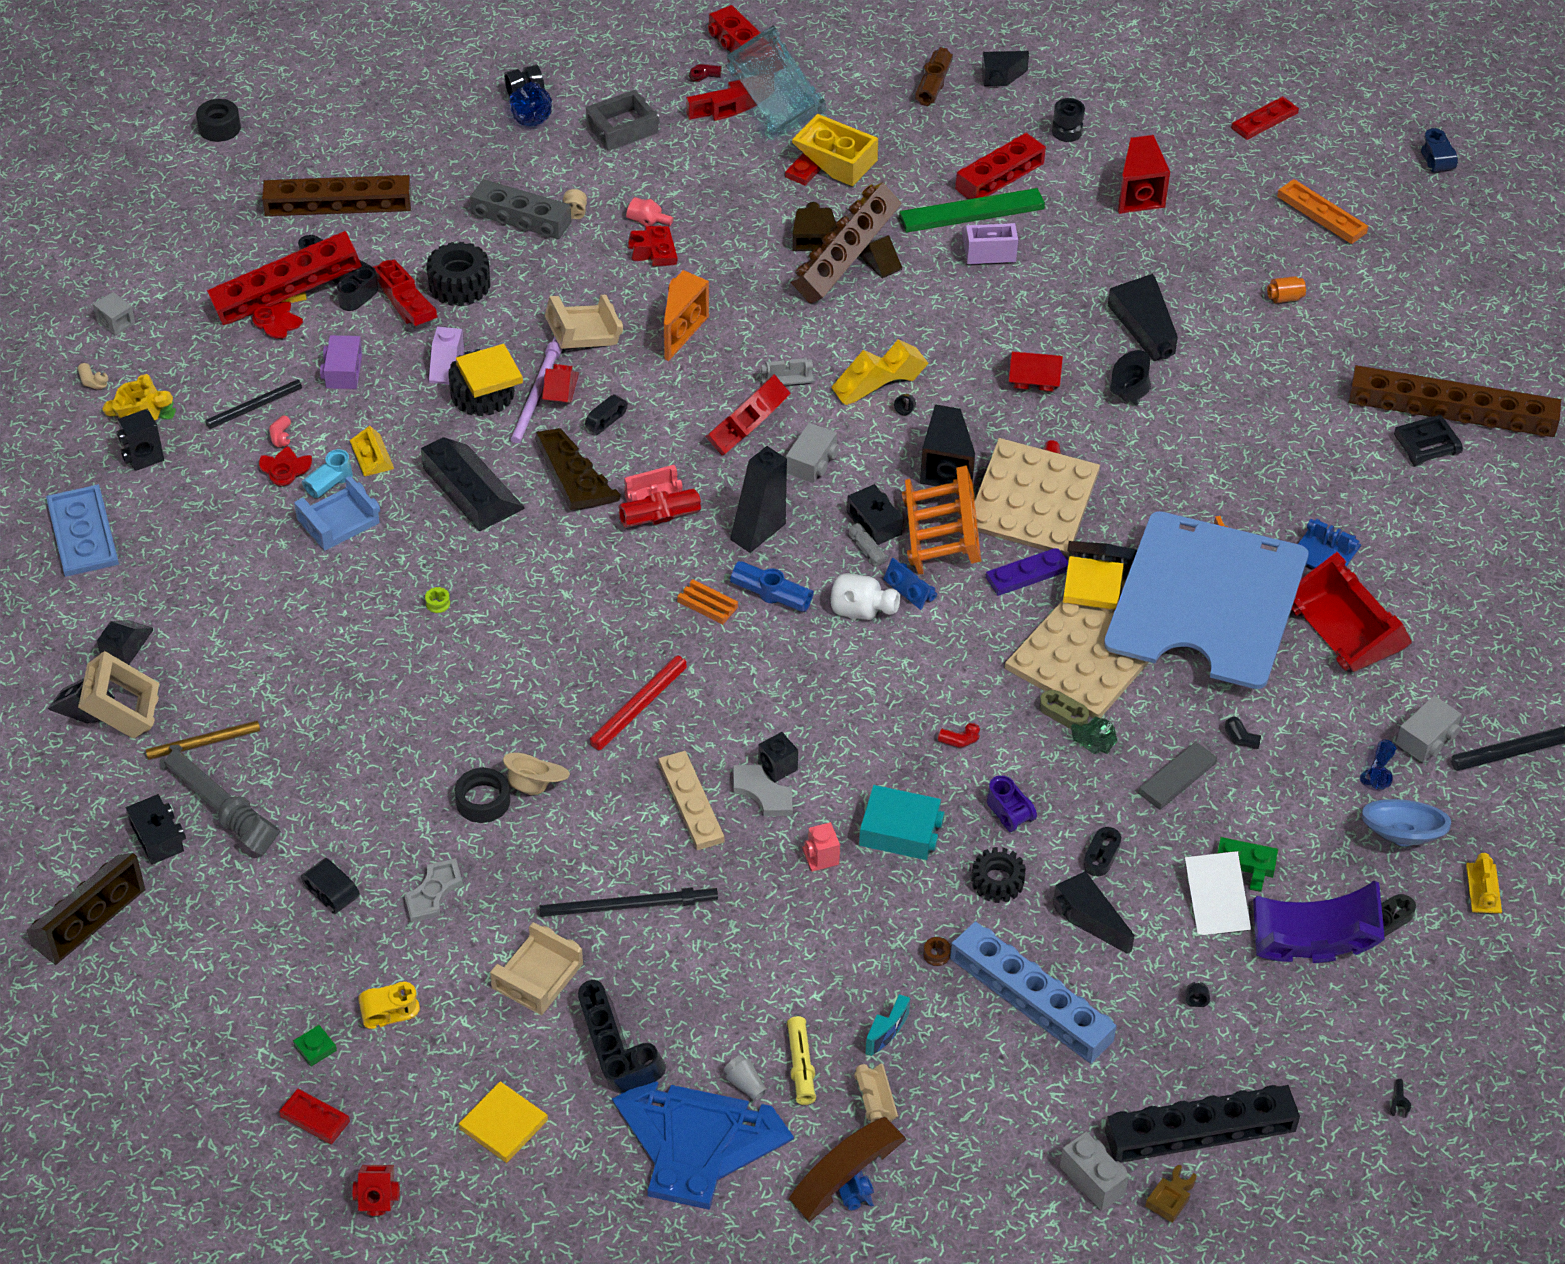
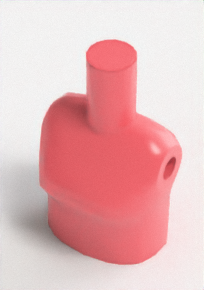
M637 197L632 199L626 213V218L637 221L644 226H652L656 222L671 226L674 219L672 216L662 214L661 207L652 199L643 200Z

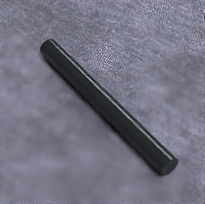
M297 379L205 420L206 425L209 429H212L302 389L301 382Z

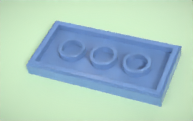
M99 484L46 496L65 577L119 565Z

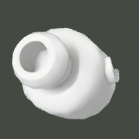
M850 573L841 574L834 581L831 591V607L833 611L840 616L849 617L854 621L856 619L872 620L878 610H882L888 615L894 614L898 611L900 604V594L895 589L881 590L879 582L870 576Z

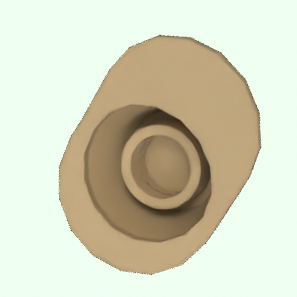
M509 753L503 758V763L508 768V784L528 795H538L545 791L550 782L563 781L570 776L569 771L563 766L542 761L527 754Z

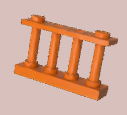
M967 466L956 468L957 479H954L953 483L914 491L910 479H905L906 490L902 491V498L905 507L908 508L911 549L907 550L910 565H915L918 574H924L923 560L959 552L968 554L971 564L982 562L973 482ZM953 493L960 497L955 499L956 502L921 510H918L917 501ZM957 512L962 516V518H958L957 522L921 530L919 528V521ZM957 532L964 534V538H960L959 542L921 549V540Z

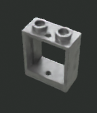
M636 90L586 107V125L608 151L658 133V124L660 123L658 113L652 110L647 100L641 97ZM635 110L641 117L616 127H612L607 119Z

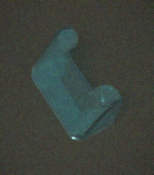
M772 25L728 54L726 57L729 63L726 67L732 77L737 75L767 121L764 123L771 134L776 133L779 136L812 120L817 114H823L827 109L824 98L819 92L816 93L814 86H811L788 52L787 46L779 38V32Z

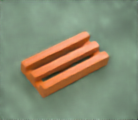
M694 579L690 581L689 587L686 586L683 589L684 593H680L677 596L678 603L722 625L738 608V601ZM689 596H691V597H693V598H695V599H697V600L703 602V604L700 603V602H698V601H696V600H694V599H692V598H690ZM712 607L723 612L724 614L712 609Z

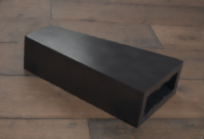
M1150 274L1110 288L1108 307L1153 361L1168 359L1176 353L1178 336L1155 276Z
M768 446L764 447L748 461L730 537L731 541L749 553L754 551L786 524L787 458Z

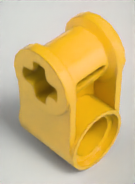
M399 982L381 988L368 989L360 993L358 1002L363 1025L368 1029H375L376 1025L384 1027L387 1024L414 1018L420 1010L414 985L409 982ZM405 1007L408 1008V1013L405 1012Z

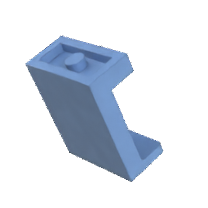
M351 476L345 478V489L311 506L304 498L294 502L297 520L324 551L380 523L378 514L380 506L374 498H370L366 494L363 485L360 482L356 483Z

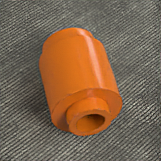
M1297 276L1275 278L1267 286V295L1269 299H1273L1275 304L1298 301L1306 295V284L1303 278H1298Z

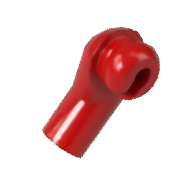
M968 723L965 726V731L959 733L942 728L938 736V742L963 748L978 741L980 738V727L975 723Z

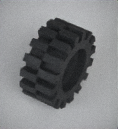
M993 847L992 853L986 849L983 851V856L978 854L976 861L973 863L971 882H973V889H977V894L980 897L985 894V900L990 901L991 897L995 898L994 903H1000V898H1003L1004 902H1009L1010 895L1013 899L1018 897V892L1021 893L1023 890L1026 867L1021 857L1016 859V852L1012 851L1009 855L1007 854V848H1003L1002 852H998V847ZM991 870H1003L1010 877L999 881L990 878L987 874Z

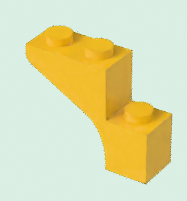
M898 339L882 358L862 350L831 388L842 403L848 405L892 380L905 379L914 381L929 363L916 347Z

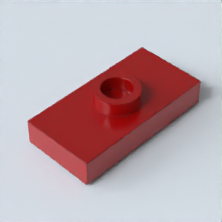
M297 1088L279 1111L281 1118L330 1145L334 1143L350 1122L347 1114Z

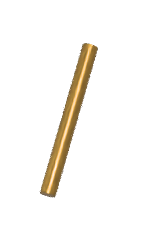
M257 720L145 750L148 760L169 755L173 751L170 745L182 746L183 749L180 751L182 752L259 732L260 726Z

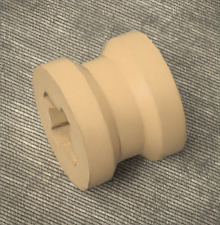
M578 189L566 191L563 195V202L571 204V219L583 218L586 212L587 196Z

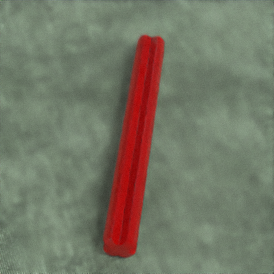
M679 655L670 660L590 737V745L598 751L602 750L687 668V661Z

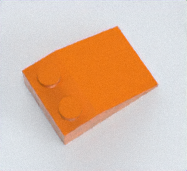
M684 270L670 281L668 287L669 292L664 318V358L667 361L679 351L709 317V281Z

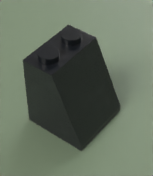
M935 404L922 447L920 484L940 486L953 483V480L957 479L956 468L967 466L973 482L975 451L960 408Z

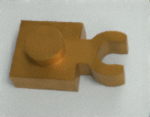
M1177 1165L1173 1169L1171 1182L1165 1178L1161 1179L1146 1200L1145 1207L1172 1223L1189 1201L1190 1193L1187 1191L1194 1187L1197 1177L1193 1173L1189 1179H1181L1179 1177L1182 1170L1181 1165Z

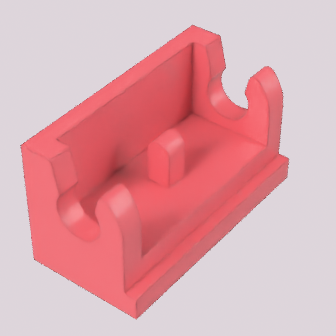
M675 465L624 478L627 502L645 499V497L661 491H666L668 494L683 491L681 479L677 480Z

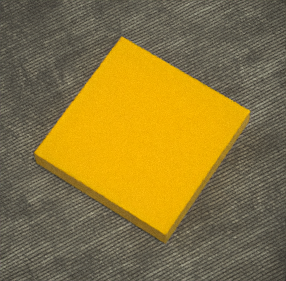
M505 344L456 357V365L474 398L523 383V376Z
M1069 556L1063 603L1115 610L1119 601L1124 563Z
M500 1081L459 1123V1129L507 1163L548 1121V1115Z

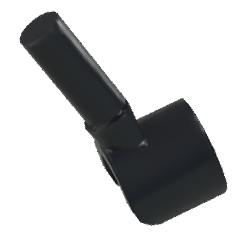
M1396 1079V1096L1390 1108L1392 1116H1395L1396 1106H1402L1405 1109V1117L1408 1116L1411 1110V1103L1404 1096L1402 1079Z

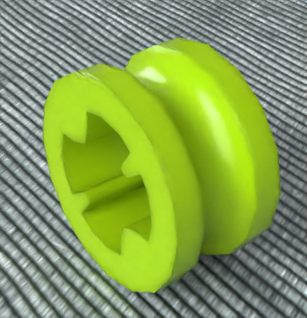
M434 587L426 592V607L430 612L442 613L450 607V595L445 588Z

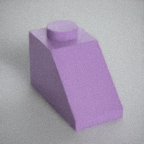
M437 327L432 343L429 383L449 385L448 371L452 361H456V357L459 355L463 356L464 352L462 329Z

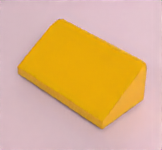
M368 426L349 440L365 477L394 469L381 435L371 426Z

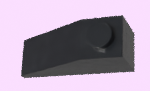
M1086 871L1055 885L1052 902L1058 914H1063L1069 923L1126 954L1132 952L1135 935Z

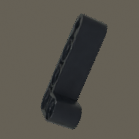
M305 235L298 241L299 250L318 243L323 239L315 235ZM361 260L362 267L332 279L333 282L337 283L340 308L345 311H354L360 308L378 292L375 268Z
M598 980L584 982L578 990V998L602 1073L612 1089L622 1094L630 1089L650 1084L662 1078L666 1071V1064L656 1047L651 1043L645 1042L628 1049L613 1001L604 986ZM652 1060L649 1064L644 1065L647 1061Z

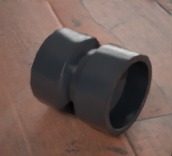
M537 64L524 67L522 72L519 69L504 72L506 90L512 102L525 99L527 94L530 97L545 93L543 76Z
M1063 98L1056 102L1052 125V134L1056 139L1063 142H1073L1082 136L1085 106L1081 101L1074 98Z

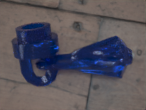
M1383 739L1378 742L1374 761L1370 769L1365 770L1360 775V782L1372 785L1374 789L1384 790L1386 787L1391 786L1393 781L1392 772L1384 766L1397 750L1392 741ZM1369 774L1371 780L1366 779L1365 776Z

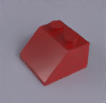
M1012 351L1009 382L1014 383L1013 388L1029 389V384L1039 385V390L1054 391L1055 386L1060 387L1063 356Z

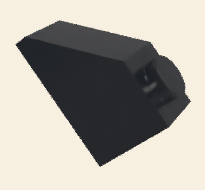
M1029 51L983 52L981 69L984 86H1008L1027 72Z
M131 620L110 621L97 639L99 653L101 654L105 651L130 665L153 632V628Z
M84 678L64 687L48 707L50 711L87 724L95 720L101 721L78 708ZM107 690L106 695L115 699V697Z

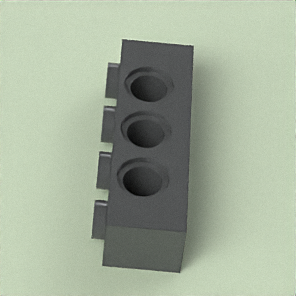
M485 179L480 182L470 196L471 214L480 218L494 220L501 224L518 227L524 231L535 232L545 237L559 240L572 222L571 204Z

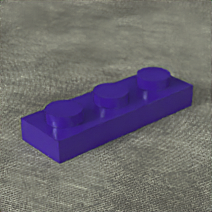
M1054 548L986 571L985 578L997 596L1066 573L1068 561L1058 548Z

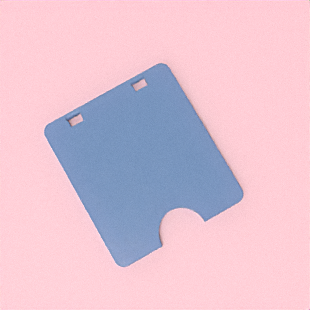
M1155 512L1151 514L1106 633L1104 646L1109 652L1155 664L1158 658L1169 649L1175 647L1194 648L1208 659L1211 667L1210 678L1253 689H1261L1268 683L1308 560V550L1302 545L1166 512ZM1180 524L1193 527L1195 531L1179 529ZM1264 544L1276 547L1277 551L1262 549L1261 546Z

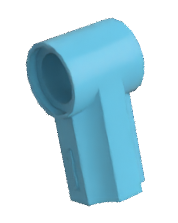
M342 449L332 450L326 455V462L302 480V485L308 494L314 498H319L337 483H345L346 477L353 476L349 455L346 451Z

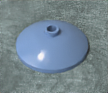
M1387 799L1374 801L1367 804L1362 811V819L1372 831L1386 840L1395 842L1399 846L1419 845L1439 839L1448 833L1451 827V819L1445 812L1436 807L1410 800Z

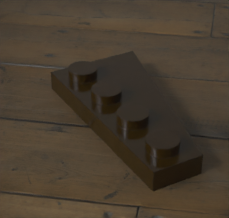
M561 428L536 432L535 440L570 510L620 501L621 494L616 489L612 490L608 486V480L604 475H599L593 469V463L588 458L580 455L579 448Z

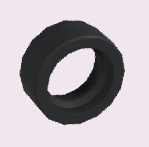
M475 768L464 773L457 780L454 788L457 810L462 817L471 822H492L505 814L511 802L508 780L502 773L491 768ZM483 785L494 787L499 790L500 794L496 800L481 805L471 803L465 797L469 790Z

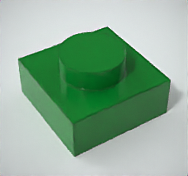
M320 1025L293 1040L294 1047L311 1067L337 1051L336 1044Z

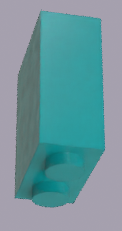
M873 785L860 828L859 846L928 860L930 850L935 851L939 834L935 833L936 828H942L945 811H940L941 799Z

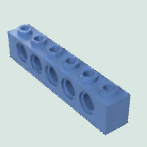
M975 921L952 942L950 957L952 961L1090 1064L1114 1042L1117 1025L1113 1023L1109 1016L1099 1013L1083 997L1076 996L1060 980L1050 977L1042 971L1037 963L1027 960L1019 954L1015 947L1004 943L996 937L989 928L983 927Z

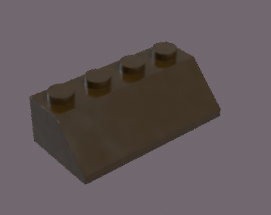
M128 853L115 856L111 861L103 864L88 880L81 882L66 898L58 901L48 913L35 920L27 929L31 946L53 964L57 965L142 894L146 889L137 855Z

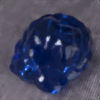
M527 83L522 89H517L510 95L511 112L514 119L521 125L531 127L542 124L549 118L552 112V98L550 94L537 83Z

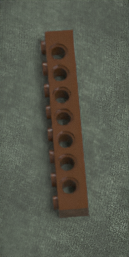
M1355 365L1348 403L1381 408L1387 411L1405 412L1411 415L1429 417L1442 415L1444 419L1459 421L1465 424L1471 423L1489 428H1501L1514 432L1555 438L1560 422L1562 399Z

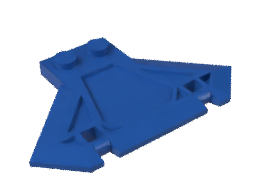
M656 1081L630 1089L612 1098V1102L655 1164L648 1187V1197L710 1210L719 1179L794 1140L792 1133L770 1105L761 1104L758 1112L749 1110V1101L675 1085H671L668 1092L657 1090L659 1082ZM653 1102L664 1104V1107L655 1106ZM744 1122L754 1123L755 1127L745 1125Z

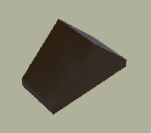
M889 235L870 241L859 254L882 279L902 270V265Z

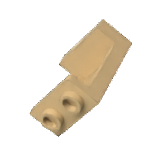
M600 295L598 305L564 307L559 296L549 297L545 318L560 348L611 346L618 343L619 336L623 332V324L618 319L614 306L610 303L607 295Z
M533 922L529 926L528 939L505 967L497 964L490 972L492 989L543 1015L583 965L582 948L571 939L566 940L555 934L549 927L540 926Z

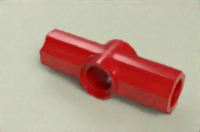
M695 488L670 494L666 491L656 492L645 497V499L620 504L618 506L619 519L624 528L650 522L653 525H657L661 522H669L678 516L699 512L701 510V499Z

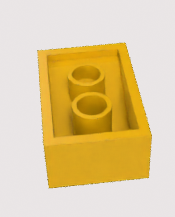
M817 114L792 139V143L829 176L850 186H854L878 161L877 137L820 114Z

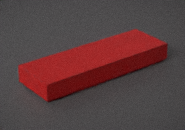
M1282 96L1232 122L1231 128L1248 140L1298 114L1299 108Z

